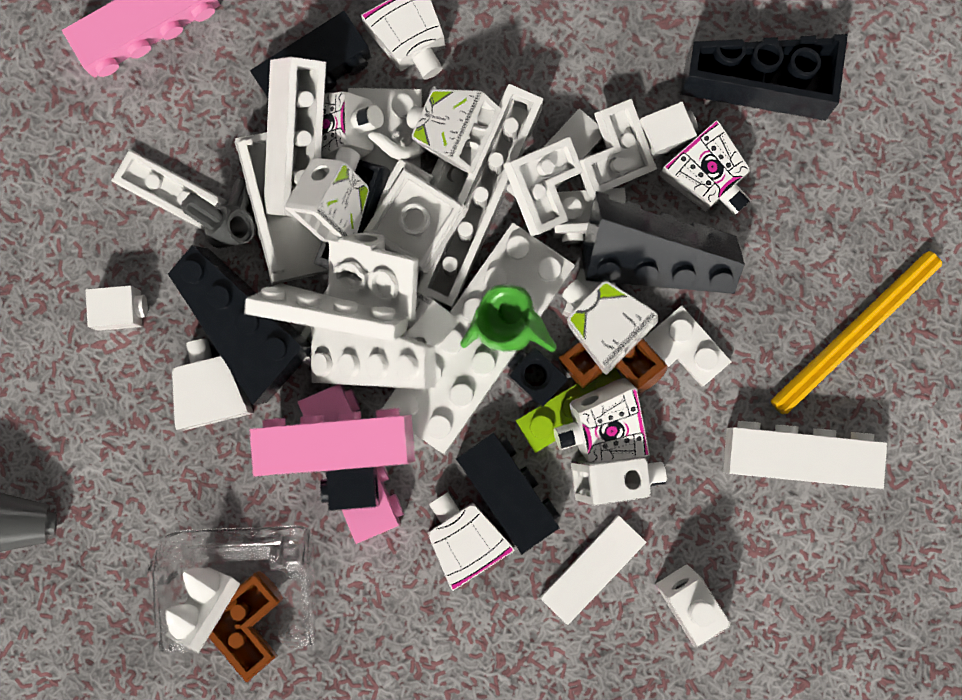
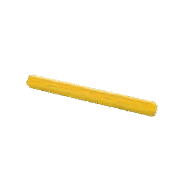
M928 251L918 258L771 399L773 407L781 414H788L942 266L941 259L932 251Z

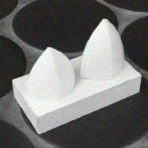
M209 567L191 568L183 571L185 587L190 596L185 604L176 605L166 610V621L169 628L166 636L196 653L200 652L240 586V583L232 577Z

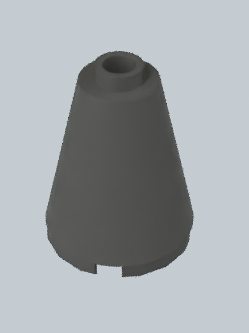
M0 493V552L47 543L49 535H56L57 512H50L49 504Z

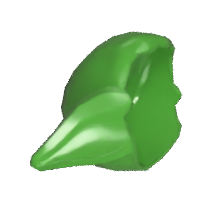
M496 285L486 292L475 311L469 329L460 342L461 347L467 348L473 341L480 339L488 348L502 352L521 350L530 341L537 343L550 352L555 351L557 346L547 331L543 320L534 310L530 294L524 288L515 285Z

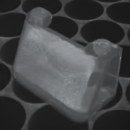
M304 526L182 530L169 533L159 541L146 571L159 652L174 651L176 653H185L191 650L166 636L169 630L166 621V610L176 605L185 604L190 595L185 587L183 571L198 567L214 569L232 577L240 585L255 572L260 571L264 573L279 589L283 600L259 620L254 627L257 630L278 629L279 641L291 648L315 645L317 635L315 564L311 529Z

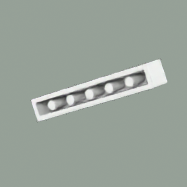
M508 84L500 101V114L473 174H468L457 201L469 209L428 274H424L417 290L450 311L462 294L505 196L507 186L510 183L503 164L522 156L542 111L544 98L511 84Z

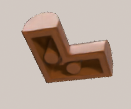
M643 338L615 366L637 388L638 393H642L655 385L668 369L667 364ZM580 341L559 357L563 367L583 389L603 374Z
M260 571L255 572L239 586L209 635L210 640L246 683L278 656L254 627L259 620L283 600L276 585Z

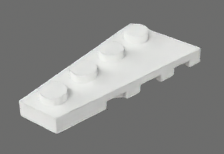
M283 283L272 287H264L261 289V292L246 298L245 314L388 341H394L407 332L408 317L395 314V310L392 308L369 307L354 301L338 299Z
M311 326L312 383L422 389L436 388L435 347L403 335L394 341H388Z

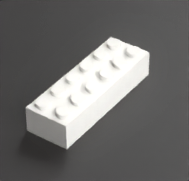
M512 223L450 311L460 321L435 350L436 388L397 387L382 409L399 408L400 416L412 415L413 433L445 455L518 351L502 352L490 349L480 339L473 341L467 348L461 347L460 342L469 329L475 311L486 292L496 285L520 286L530 294L534 310L542 317L576 265L534 236H531L515 223Z

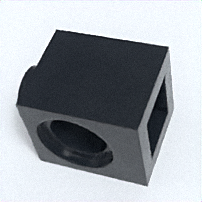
M536 348L531 349L528 353L522 349L507 365L512 371L506 377L540 407H543L568 380ZM531 364L540 366L544 372V379L538 386L528 384L524 377L526 368Z
M377 467L326 471V479L320 480L322 503L328 502L329 511L378 507L380 503Z

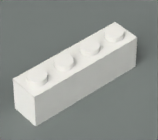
M295 57L270 60L263 207L265 214L293 216L284 208L286 202L309 162L314 158H321L326 62Z
M738 421L737 428L732 427L726 430L723 473L884 489L887 443L875 442V434L851 432V438L845 439L836 438V430L814 428L813 435L798 434L799 427L789 425H775V431L760 430L761 423Z

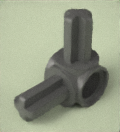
M243 178L235 181L226 205L215 207L196 193L188 194L186 199L182 201L181 207L183 212L204 226L205 236L213 247L220 249L249 242L254 236V221L248 213L251 201L245 179Z

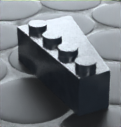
M834 34L832 38L816 39V35L801 36L798 40H778V37L763 38L762 41L744 42L743 39L694 41L685 61L680 95L826 121L839 104L848 34Z
M596 191L582 248L586 281H608L619 284L735 294L745 265L737 236L694 222L688 225L676 221L675 216L661 212L660 215L641 210L639 204L629 201L622 204L610 200L608 194Z
M192 245L168 273L252 405L267 403L311 353V343L303 338L289 322L245 314L246 298L257 293L210 249Z

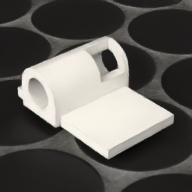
M355 233L339 238V240H329L328 296L354 301L369 307L392 308L395 310V314L407 316L408 321L415 320L417 258L385 251V237L378 234Z

